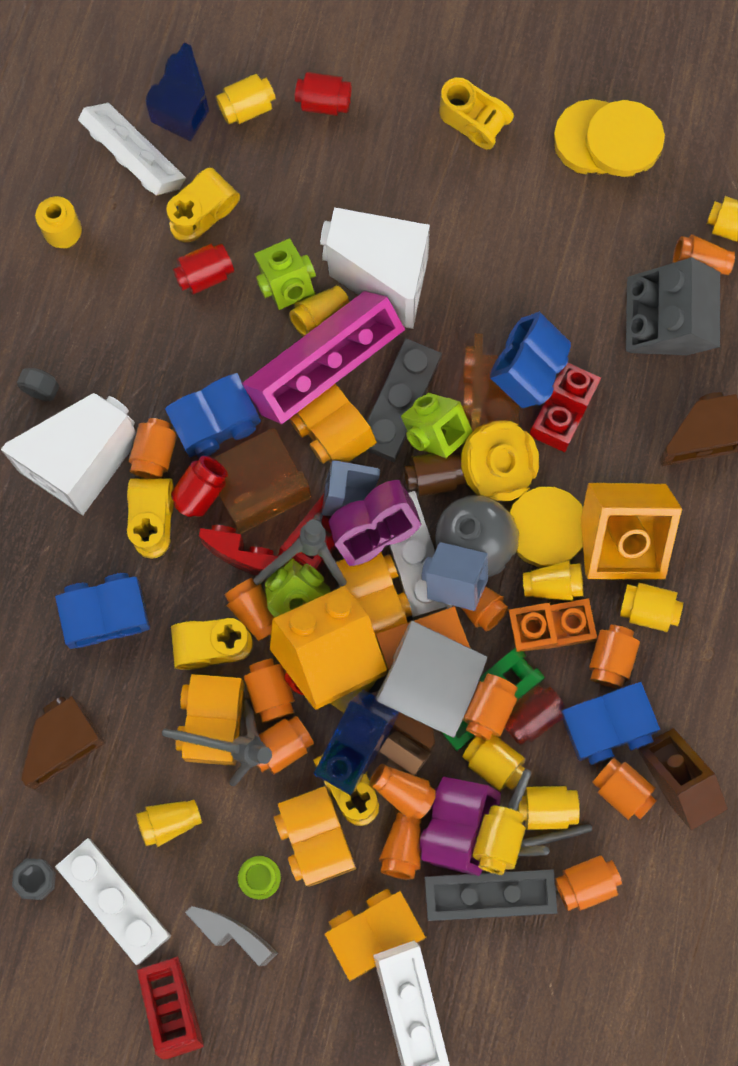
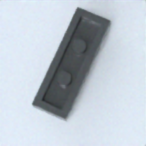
M405 338L367 421L377 443L366 451L395 463L407 433L401 415L410 409L419 397L426 394L442 359L441 352Z
M554 869L504 872L503 875L483 873L480 876L466 874L425 877L427 921L557 914Z

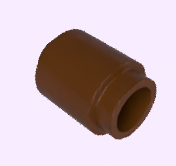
M432 453L413 456L410 458V465L404 466L407 489H414L417 497L455 491L457 486L465 485L466 483L461 469L460 453L450 454L447 458Z

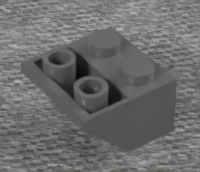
M691 257L627 277V352L691 355L720 347L719 271Z

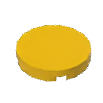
M595 99L578 101L566 108L557 120L554 133L556 154L565 166L577 173L586 175L588 172H598L597 175L607 173L593 162L592 155L589 153V149L587 150L585 142L590 120L597 110L608 104L606 101Z
M621 100L610 102L597 110L589 122L585 142L587 150L589 149L592 160L597 167L610 175L630 177L635 176V173L642 172L643 170L647 171L653 167L661 155L665 133L661 120L652 109L640 102Z
M490 421L478 426L467 437L461 453V469L467 484L477 495H482L495 501H512L529 490L527 487L531 484L532 479H536L539 470V452L533 437L527 431H523L521 427L516 426L518 424L512 421Z
M537 487L523 493L513 503L510 514L513 516L519 531L517 555L524 562L539 568L565 562L575 557L583 547L581 526L582 504L569 492L556 487Z

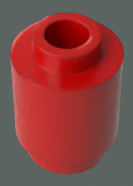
M306 72L304 79H297L295 102L301 103V111L338 116L339 112L348 113L352 82L343 81V77Z
M210 243L177 258L179 267L173 269L181 290L184 291L189 288L192 295L227 280V275L234 272L230 257L222 243L214 247Z
M201 456L198 461H193L171 491L174 507L181 514L188 517L204 516L226 486L225 479L228 476V472L225 467L217 460L208 456Z

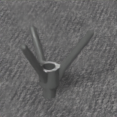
M316 513L313 520L308 521L302 527L300 538L254 578L255 584L262 583L293 556L303 552L309 556L319 555L322 557L340 586L346 585V580L325 543L326 532L321 524L323 518L321 513Z
M249 699L243 701L248 734L237 737L233 742L167 728L162 730L164 737L231 752L232 757L236 761L241 762V765L229 780L231 786H236L249 769L260 763L267 764L272 758L271 749L265 747L257 733L253 708Z
M524 769L508 808L517 811L531 776L529 769ZM592 825L575 826L523 839L518 856L548 855L550 852L549 847L539 845L591 832L593 829Z

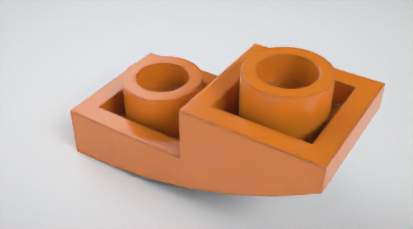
M589 598L550 605L549 602L508 610L516 652L570 646L597 640Z

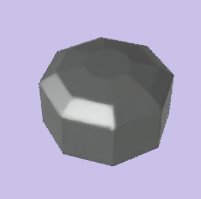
M37 368L23 369L17 381V386L21 391L42 401L54 400L60 387L52 375Z
M26 858L13 870L12 887L22 899L43 900L55 889L56 872L44 859Z

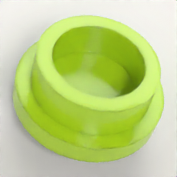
M264 856L252 857L245 861L239 870V886L243 893L250 898L257 900L269 898L280 886L281 873L279 867L270 858Z

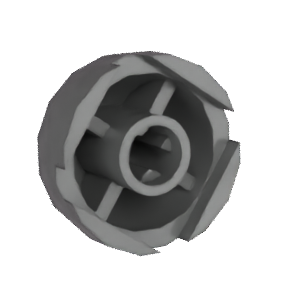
M468 495L453 501L442 512L436 524L435 541L437 547L439 542L488 553V577L496 575L506 568L505 564L510 561L512 555H515L518 549L519 531L513 516L501 503L482 495Z

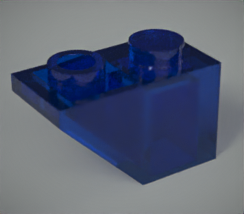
M184 42L178 53H173L169 57L165 66V74L159 84H154L148 91L146 106L152 123L191 142L209 113V106L192 47Z
M365 690L349 702L313 773L349 795L353 794L377 756L400 713L377 702L376 696Z

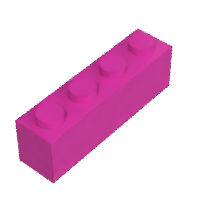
M364 291L245 380L242 385L262 416L283 424L397 337L405 328L387 296Z

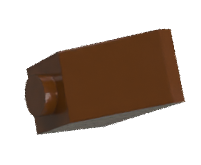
M714 392L700 397L665 448L660 458L661 465L667 466L738 452L737 394L723 396L722 392Z
M72 696L67 700L65 697H60L50 702L43 708L45 714L35 721L21 777L25 786L35 790L105 744L81 703Z
M674 728L654 738L653 743L638 748L642 759L668 803L690 830L728 810L715 773Z

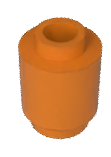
M149 418L147 423L138 424L129 457V462L132 464L130 469L132 474L141 478H162L163 473L168 472L178 435L171 429L172 425L169 422L157 418Z
M610 625L609 630L599 631L589 669L592 671L591 681L609 688L621 689L624 682L630 680L640 641L633 638V630L618 625Z
M273 658L250 665L251 673L243 677L255 715L260 714L262 723L294 714L292 703L295 702L291 687L284 679L286 671L281 664L275 665Z
M487 674L483 682H478L462 719L468 723L466 730L488 741L491 735L500 737L517 701V698L514 696L518 689L517 686L501 677Z
M297 716L290 720L284 718L259 734L265 747L271 749L272 758L267 764L260 763L256 766L261 772L269 769L275 775L307 754L306 749L312 746L314 742Z
M615 757L592 782L600 789L597 793L627 820L633 814L641 819L657 801L651 796L656 788L626 761L622 764Z
M601 855L562 871V876L555 878L557 890L567 911L575 908L582 911L618 896L616 887L622 885L620 874L612 860L605 862Z

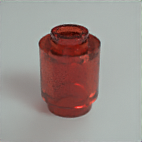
M537 685L516 701L505 729L518 745L521 746L526 741L532 743L563 719L560 710L565 705L551 687L544 690Z

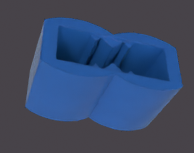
M540 311L523 317L512 329L506 342V348L492 367L490 379L522 409L533 405H541L553 393L556 374L568 363L569 358L567 356L571 348V342Z
M238 373L223 377L206 386L201 391L184 396L165 408L189 457L195 455L199 458L201 456H209L220 448L219 444L224 440L232 437L234 440L246 438L254 433L256 430L255 426L261 423L259 415L242 385Z
M117 573L104 578V584L89 587L88 583H76L65 587L63 594L55 596L65 644L69 649L86 647L110 639L126 637L150 630L142 590L137 577H129L128 573Z
M642 682L563 710L560 714L578 762L588 759L590 765L613 758L612 749L628 744L630 751L649 745L654 742L651 735L660 730Z

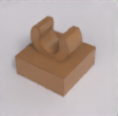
M397 730L387 738L379 751L390 759L386 766L403 772L407 770L413 775L423 767L431 755Z

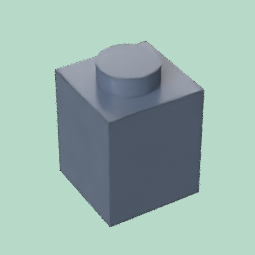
M439 542L434 556L426 558L422 569L421 578L422 581H426L427 599L475 611L488 581V553Z

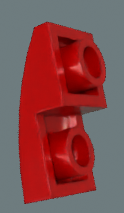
M567 363L559 372L553 384V393L544 403L531 428L530 435L534 439L565 453L595 394L601 377Z
M212 525L211 530L200 528L199 537L204 547L224 562L249 574L257 576L279 557L274 556L272 550L263 547H250L249 552L243 551V538L241 534H236V529L232 527Z

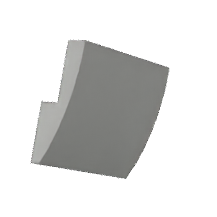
M411 620L393 655L394 662L375 699L381 704L454 738L473 697L487 656Z
M193 906L185 912L215 946H225L234 938L258 966L267 965L278 954L257 933L228 916Z

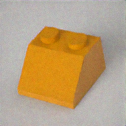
M588 483L581 516L584 565L587 579H666L682 511L680 504L667 484Z
M345 585L273 618L270 650L315 710L387 675V668L369 616Z

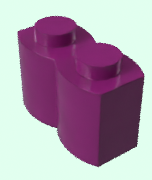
M400 480L388 481L377 486L364 500L346 504L338 509L329 519L334 544L349 566H356L370 561L383 550L385 545L397 544L408 539L422 525L415 504Z
M443 777L439 786L435 788L436 796L431 806L433 818L420 838L421 860L434 866L480 876L482 869L478 867L480 861L476 860L472 855L483 816L489 814L491 806H500L501 792L488 785Z

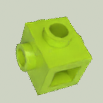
M290 238L254 253L261 273L256 276L259 288L264 298L272 296L279 310L315 295L310 280L316 277L313 265L307 254L302 257L299 255Z
M429 392L419 397L413 406L401 415L407 429L406 436L410 444L419 451H426L447 458L460 447L473 432L461 402Z
M291 559L283 568L280 567L266 580L267 608L274 617H277L329 593L330 588L323 582L324 578L314 567L309 564L301 566L294 559Z

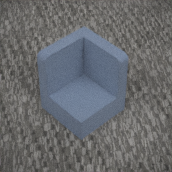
M332 460L326 477L321 514L332 516L346 504L364 500L376 487L380 476V469Z

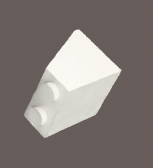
M334 207L331 222L324 221L320 242L321 245H324L322 260L328 261L329 276L357 295L367 291L387 296L402 325L413 329L428 261L430 225Z
M93 393L8 441L1 450L19 473L81 515H84L131 452L136 435L133 427L135 422L127 415L129 410L121 402L111 396L104 400Z

